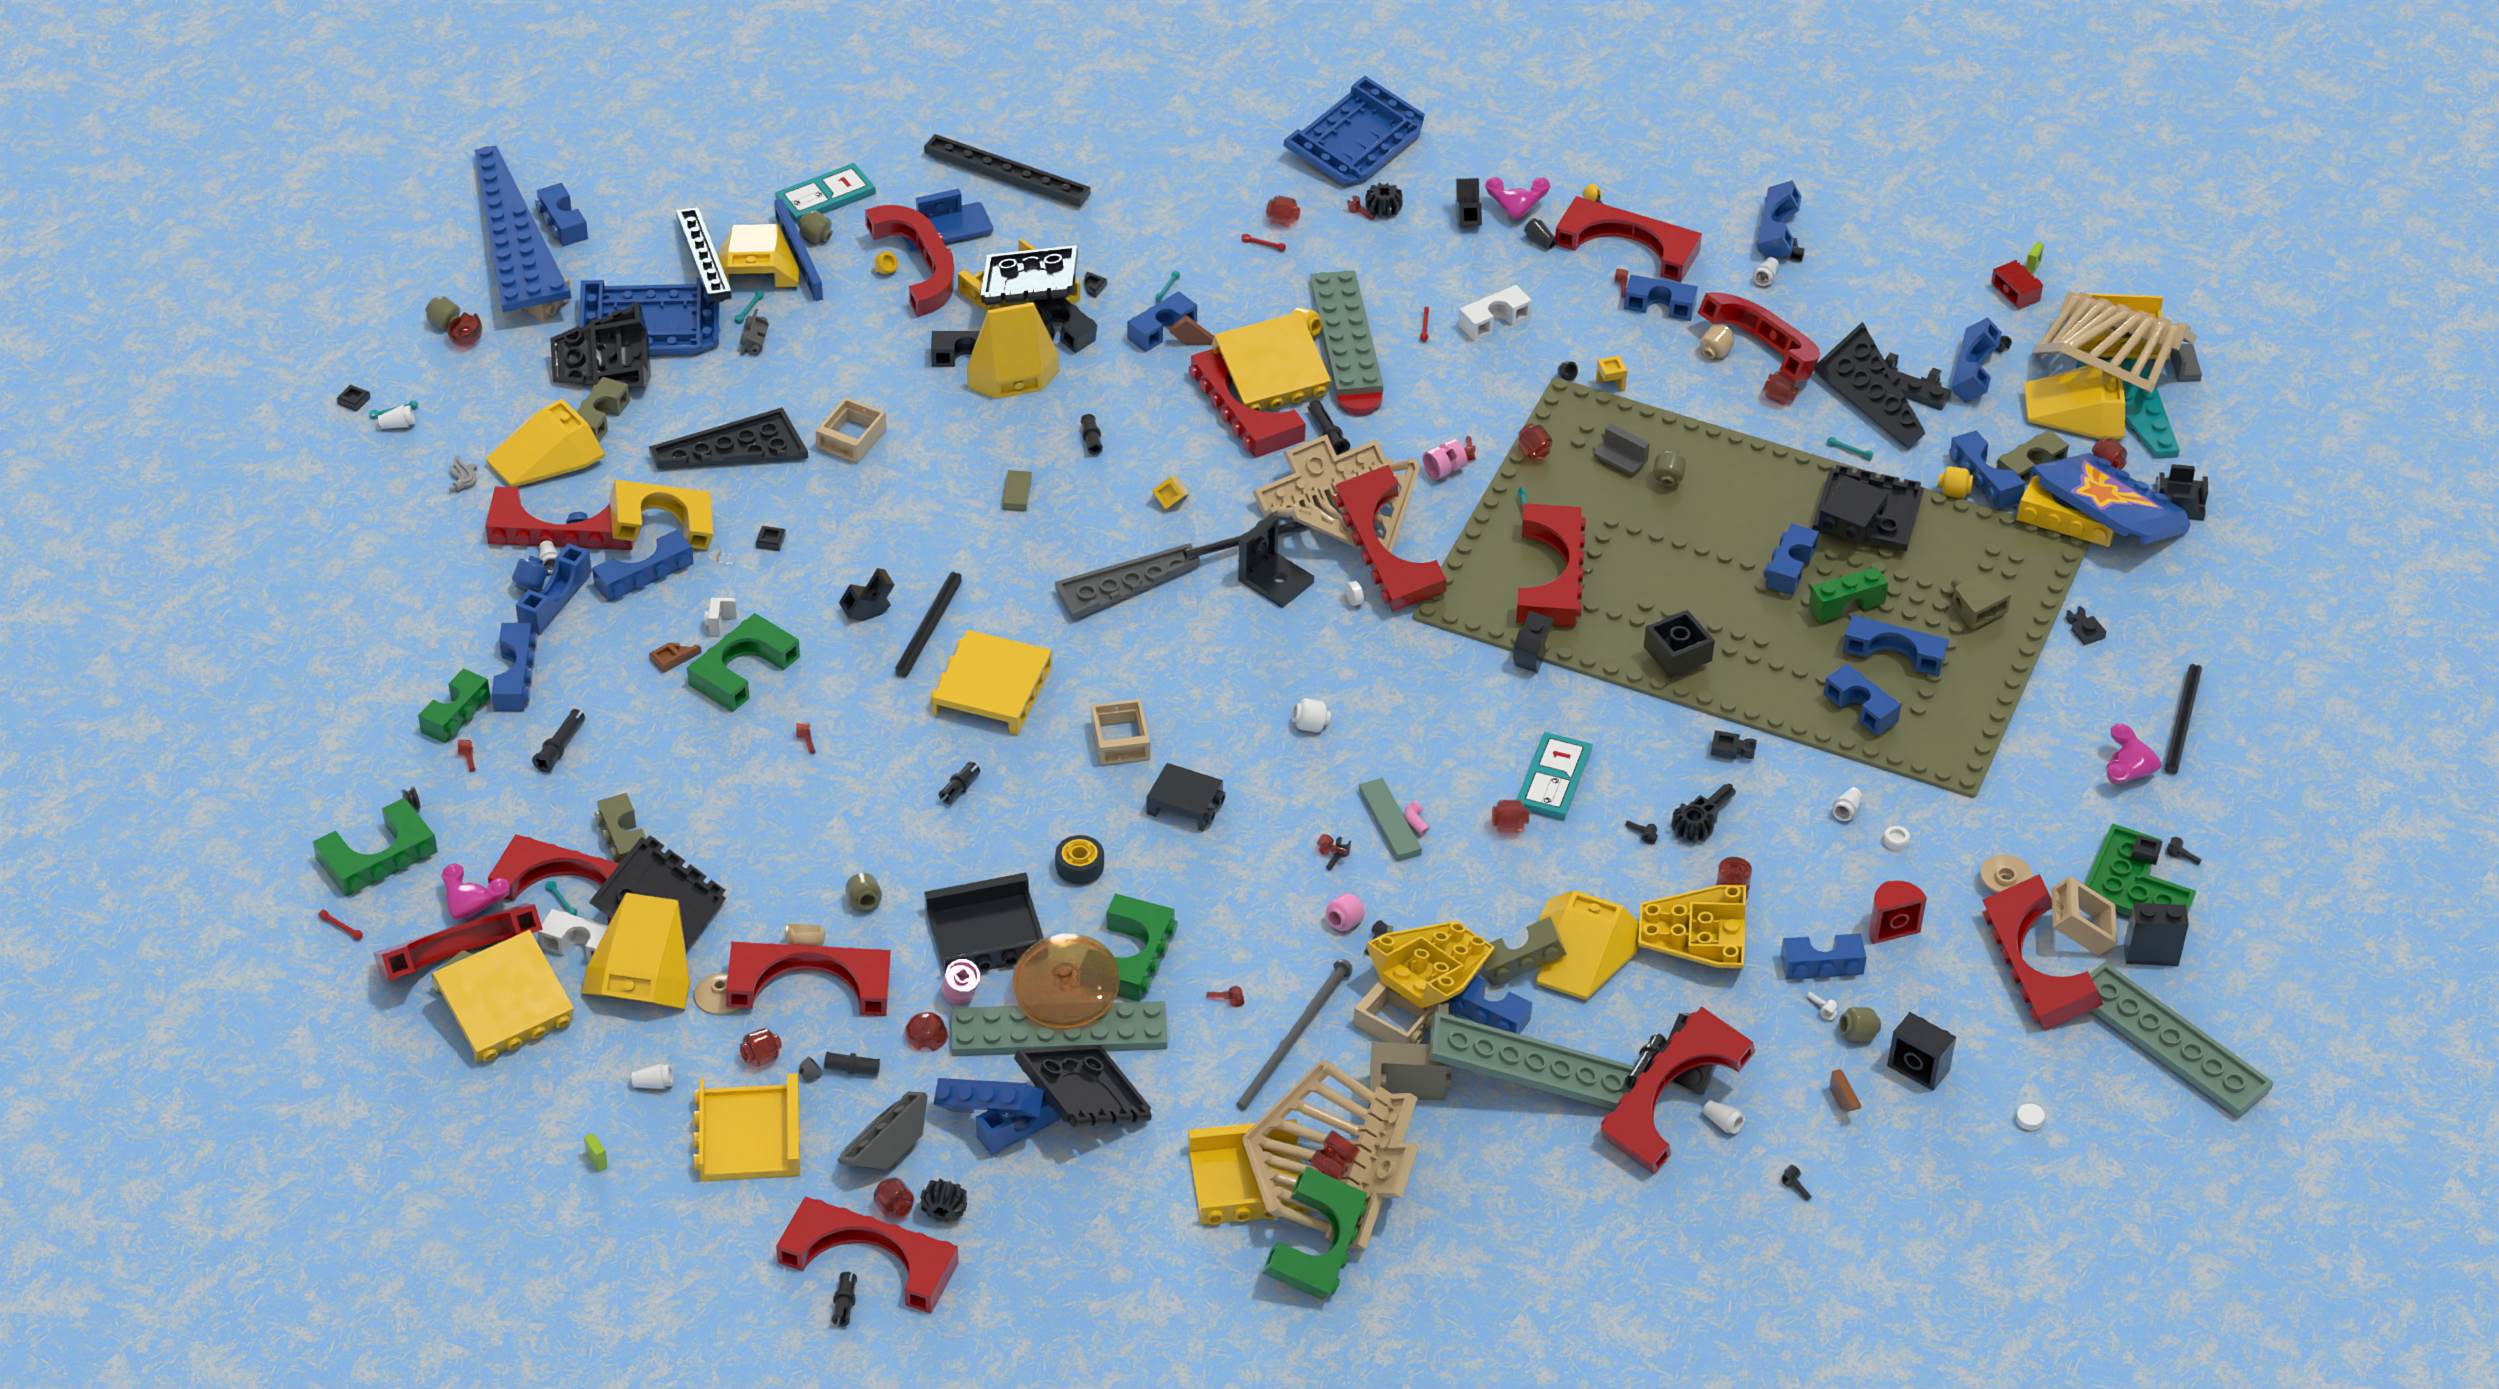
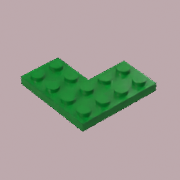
M2112 823L2085 886L2114 903L2116 912L2127 916L2131 914L2133 903L2186 905L2188 915L2195 899V890L2150 876L2148 873L2152 864L2131 859L2137 835L2159 841L2161 839Z

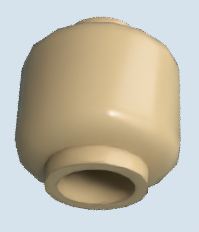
M1722 324L1709 327L1700 340L1703 354L1710 359L1724 358L1734 345L1733 332Z

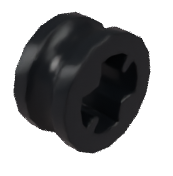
M414 786L409 791L401 790L402 797H405L412 807L421 808Z

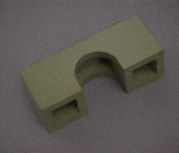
M602 377L598 384L593 386L591 393L586 400L584 399L581 402L580 408L577 410V413L589 424L599 443L608 432L606 414L619 416L630 402L628 384Z
M2047 430L2042 434L2036 435L2030 441L2020 444L2009 453L2001 455L1997 460L1996 469L2014 470L2025 482V485H2027L2033 478L2030 472L2034 465L2067 458L2069 444L2052 431Z
M627 792L598 800V812L594 813L598 827L603 826L604 828L602 834L605 844H610L612 847L610 848L612 860L615 863L618 862V864L621 863L641 837L645 840L647 839L642 828L627 831L636 828L635 812Z
M1551 917L1527 926L1528 940L1524 946L1518 949H1509L1502 938L1490 942L1495 949L1484 963V968L1494 986L1567 955L1560 934Z

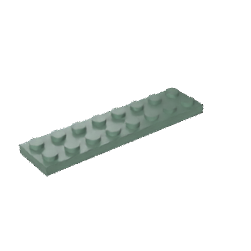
M1355 270L1310 274L1311 288L1317 313L1322 321L1321 330L1337 396L1383 393L1382 377Z
M2102 963L2090 973L2103 1002L2102 1006L2091 1010V1012L2235 1116H2241L2272 1089L2273 1081L2108 963Z
M1165 1001L952 1008L953 1056L1016 1054L1017 1050L1087 1045H1101L1105 1051L1167 1049Z
M1435 1012L1432 1017L1429 1060L1612 1110L1617 1109L1618 1102L1625 1093L1631 1092V1089L1625 1084V1078L1633 1068L1632 1065Z

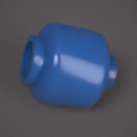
M529 556L528 559H520L512 575V580L516 583L515 587L526 592L528 590H541L548 574L547 568L542 565L543 560L534 556Z

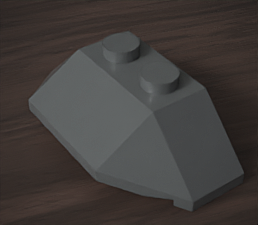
M912 1091L905 1093L901 1100L893 1103L843 1149L840 1157L837 1159L839 1164L883 1170L894 1167L897 1164V1160L905 1152L910 1151L915 1146V1142L923 1136L928 1098L926 1093Z

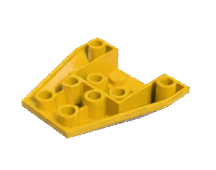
M779 224L733 225L717 253L729 287L731 274L774 273L775 287H797L799 285V267Z
M1034 302L988 310L967 365L968 388L996 399L1042 391L1059 372V354Z
M2087 365L2024 383L2028 422L2097 439L2125 438L2123 380Z
M559 399L532 413L486 458V462L511 487H517L586 468L604 458L605 453L589 424L567 402Z
M1717 885L1640 903L1638 946L1716 968H1744L1746 885Z
M1576 890L1548 899L1539 916V921L1551 917L1560 934L1567 955L1537 967L1536 984L1587 1000L1637 954L1640 948L1638 946L1639 922L1623 905Z
M626 893L586 967L582 994L650 1002L660 1006L686 1010L690 978L679 901Z
M1457 921L1386 933L1367 942L1366 946L1380 981L1420 1009L1444 1002L1463 992L1495 949L1484 938L1476 935Z

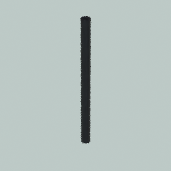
M1296 521L1278 526V536L1309 527ZM1242 535L1186 549L1183 551L1184 558L1190 559L1239 546V538Z

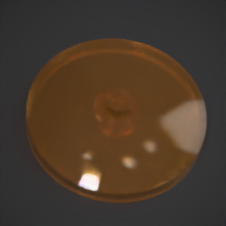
M1059 934L1035 943L1020 957L1013 973L1014 995L1021 1010L1032 1020L1055 1028L1081 1026L1101 1016L1114 1002L1120 984L1118 965L1110 950L1096 939L1080 934Z

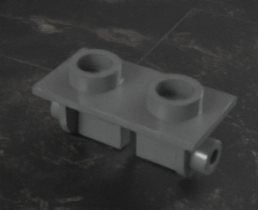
M755 309L752 317L747 316L743 328L746 331L742 333L739 344L742 345L741 355H743L745 349L749 350L752 354H758L763 349L769 322L765 317L756 316L758 309Z

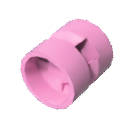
M1451 439L1439 447H1434L1424 452L1422 461L1429 476L1434 480H1439L1451 472L1466 467L1467 455L1463 446L1457 440Z
M958 959L948 966L941 984V992L948 1002L962 1005L973 998L980 980V972L977 966L966 959Z

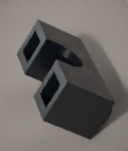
M1048 296V299L1029 301V303L1034 302L1045 326L1051 322L1063 323L1060 341L1074 353L1079 352L1096 340L1098 325L1066 298L1052 299V296Z
M932 331V367H955V361L959 356L972 354L980 331Z

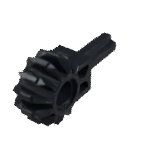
M1730 783L1724 784L1708 799L1699 795L1689 805L1681 803L1680 807L1673 812L1671 827L1675 831L1676 837H1683L1684 843L1688 840L1696 843L1698 839L1705 842L1706 838L1711 836L1714 831L1718 810L1736 794L1733 785Z

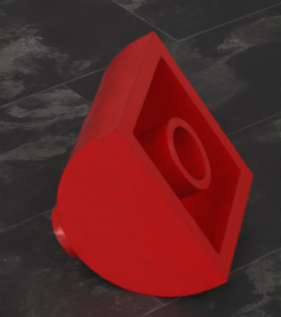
M1897 880L1886 881L1880 885L1874 895L1868 930L1869 939L1872 944L1921 933L1927 897L1919 887L1906 881Z

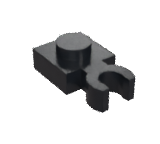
M2079 606L2077 608V615L2067 610L2066 620L2072 624V632L2084 646L2105 639L2107 631L2094 616L2087 618L2083 607Z
M1715 730L1711 755L1736 759V754H1740L1746 759H1754L1757 740L1752 738L1739 740L1740 734Z

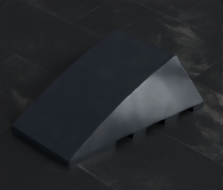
M640 302L632 303L631 307L624 310L618 309L611 312L612 315L605 318H596L590 321V324L581 328L577 326L551 337L553 381L597 385L601 378L605 377L626 383L628 387L646 388L651 377L649 337Z

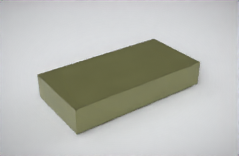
M1008 470L1003 497V509L1027 511L1032 472Z

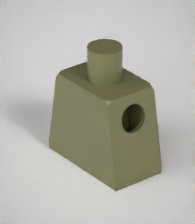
M1957 575L1952 580L1951 586L1954 588L1952 605L1971 630L2008 612L2011 594L1985 576L1978 575L1967 580L1962 575Z

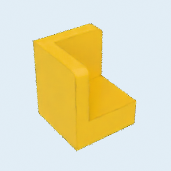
M1620 355L1597 359V382L1615 380L1620 391L1625 390L1627 369Z
M1176 474L1170 476L1151 490L1165 509H1168L1189 493Z

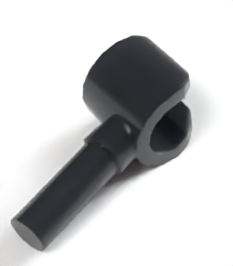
M1794 238L1790 259L1802 261L1805 248L1798 247L1797 238Z
M2005 335L2001 336L1999 347L1996 351L2002 353L2005 347L2010 349L2012 344L2011 338Z
M1628 820L1626 821V827L1642 833V840L1645 843L1654 844L1658 835L1656 834L1657 827L1655 824H1648L1645 827Z
M1342 837L1336 839L1335 853L1326 866L1328 870H1332L1338 859L1349 855L1351 841L1348 844H1341Z
M2172 837L2167 848L2169 856L2179 857L2181 855L2198 865L2201 863V858L2183 848L2184 842L2181 838Z
M1378 920L1372 926L1371 932L1375 934L1373 939L1387 933L1388 925L1382 920ZM1366 948L1364 952L1369 955V952Z
M1789 1165L1782 1175V1183L1786 1186H1793L1806 1201H1809L1812 1196L1797 1180L1801 1176L1800 1170L1795 1165Z

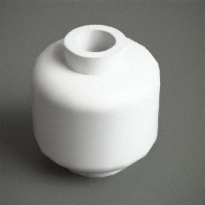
M1304 698L1299 703H1295L1292 712V722L1296 723V727L1299 730L1318 733L1322 731L1324 726H1328L1331 718V712L1327 711V706L1323 701Z

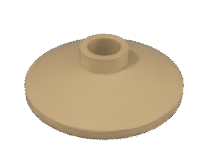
M2011 855L1990 857L1983 863L1980 871L1981 879L1985 886L1996 893L2033 877L2032 870L2028 864L2020 858Z
M728 973L711 974L697 984L694 990V999L696 1005L702 1011L712 1015H726L739 1009L726 1007Z

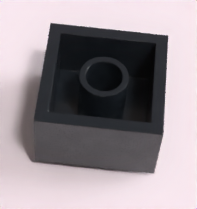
M1688 609L1646 626L1644 648L1670 678L1707 664L1713 659L1715 640Z
M1909 1012L1893 1031L1887 1066L1934 1091L1950 1071L1956 1036Z

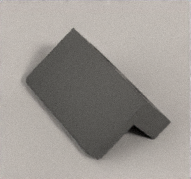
M2181 344L2179 350L2171 349L2170 358L2177 381H2201L2202 372L2193 344Z
M1610 423L1605 428L1604 442L1594 451V457L1629 475H1634L1648 461L1650 443Z

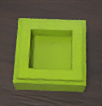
M2036 241L2028 254L2026 268L2031 274L2036 271L2042 261L2043 243Z
M590 1133L584 1136L587 1156L598 1172L606 1169L608 1165L605 1149L595 1134Z

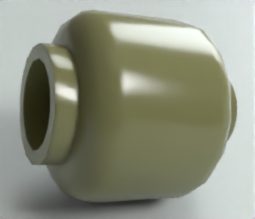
M818 211L806 212L799 220L800 235L813 244L828 241L833 233L831 221Z
M445 296L433 298L425 309L427 320L442 331L450 327L454 329L461 321L459 317L460 307Z
M1673 449L1661 452L1655 459L1654 478L1664 486L1678 484L1684 477L1685 458Z
M858 873L853 875L846 883L845 892L853 908L858 911H869L879 905L882 899V891L874 876L868 873Z
M1851 1007L1841 1015L1839 1029L1841 1034L1851 1042H1870L1879 1033L1881 1021L1875 1011L1869 1007Z

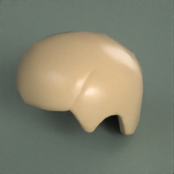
M786 924L785 939L788 945L822 946L825 941V930L819 925Z

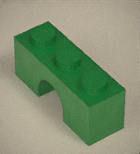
M1873 567L1811 586L1808 607L1821 623L1841 617L1844 606L1854 599L1857 600L1863 610L1885 604L1888 581L1877 567Z
M464 668L448 684L452 702L440 703L432 700L418 715L421 733L445 744L452 736L458 733L459 729L490 698L488 679Z

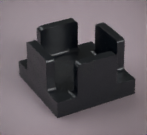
M2176 464L2171 465L2168 478H2165L2164 472H2159V476L2156 477L2155 492L2166 495L2171 503L2184 509L2188 519L2204 521L2206 515L2205 505L2208 496V476H2203L2202 481L2193 480L2195 474L2194 466Z

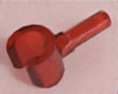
M1352 196L1353 202L1347 200L1350 213L1359 212L1371 221L1375 218L1374 215L1361 206L1359 196Z
M1617 268L1614 282L1621 283V297L1625 298L1628 270Z
M1467 436L1466 447H1464L1467 461L1476 460L1474 454L1476 447L1472 446V438Z
M807 722L796 723L797 738L805 737L809 753L814 754L816 751L811 740L810 724Z
M458 740V755H466L469 771L474 772L476 769L473 761L472 741Z
M1322 834L1317 841L1322 855H1327L1329 851L1344 856L1349 854V850L1335 846L1333 838L1329 835Z
M1233 986L1224 992L1207 991V998L1229 999L1230 1005L1233 1007L1244 1005V996L1239 986Z

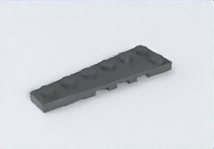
M1191 543L1056 581L1055 589L1072 620H1076L1200 566L1199 556L1190 559L1184 558L1183 551L1193 548Z

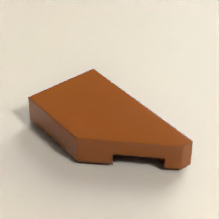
M1187 315L1170 327V333L1185 345H1212L1214 336Z
M669 642L650 652L649 659L665 673L702 652L699 645L688 647L680 646V643Z
M1841 1069L1832 1071L1829 1089L1841 1109L1850 1111L1861 1109V1104L1844 1072Z

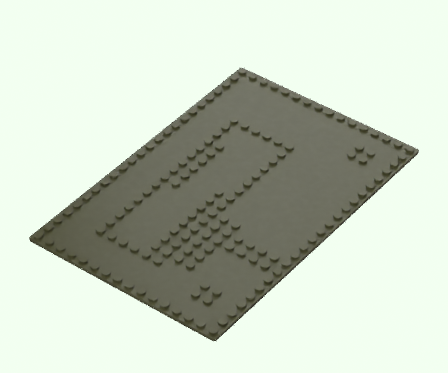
M1554 377L1551 379L1440 567L1446 578L1447 592L1420 601L1413 613V619L1502 649L1514 651L1518 632L1524 626V623H1516L1518 588H1531L1547 584L1558 578L1567 567L1563 557L1551 546L1535 539L1521 537L1523 504L1521 497H1518L1517 493L1519 488H1525V497L1528 504L1582 507L1581 517H1586L1585 532L1580 533L1585 534L1584 549L1580 548V551H1584V563L1579 565V568H1583V582H1578V585H1583L1582 600L1577 599V602H1582L1581 617H1576L1575 627L1552 625L1545 642L1547 652L1543 662L1970 798H1975L2079 570L2090 541L2016 520L2017 515L1964 499L1946 497L1941 492L1924 488L1907 552L1868 543L1859 544L1849 539L1819 533L1817 549L1810 563H1804L1802 579L1794 596L1766 587L1767 577L1764 576V571L1767 563H1772L1775 547H1780L1779 543L1782 533L1788 531L1791 523L1812 529L1830 468L1835 469L1836 464L1852 467L1853 473H1856L1857 469L1860 468ZM1610 423L1650 443L1648 461L1634 475H1629L1594 457V451L1604 442L1605 428ZM1668 449L1678 451L1686 461L1682 481L1673 486L1662 485L1653 475L1657 455ZM1873 567L1879 569L1888 581L1885 604L1863 610L1857 600L1854 599L1844 606L1841 617L1821 623L1808 607L1811 586ZM1957 575H1962L1967 580L1978 575L1985 576L2011 594L2008 612L1971 630L1952 605L1954 588L1951 586L1952 580ZM1688 609L1715 640L1713 659L1707 664L1670 678L1644 648L1645 629L1647 625ZM1852 615L1949 639L1947 654L1940 675L1935 676L1915 671L1912 661L1906 655L1894 650L1876 651L1867 658L1843 652L1845 634ZM1845 664L1859 671L1865 678L1876 684L1882 691L1901 704L1898 723L1879 736H1876L1859 723L1862 704L1850 703L1840 708L1823 695L1826 677Z

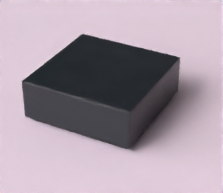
M350 384L336 399L338 405L357 412L371 397L369 391Z
M762 526L756 540V548L780 551L786 536V530Z
M2137 835L2131 859L2156 865L2163 841Z

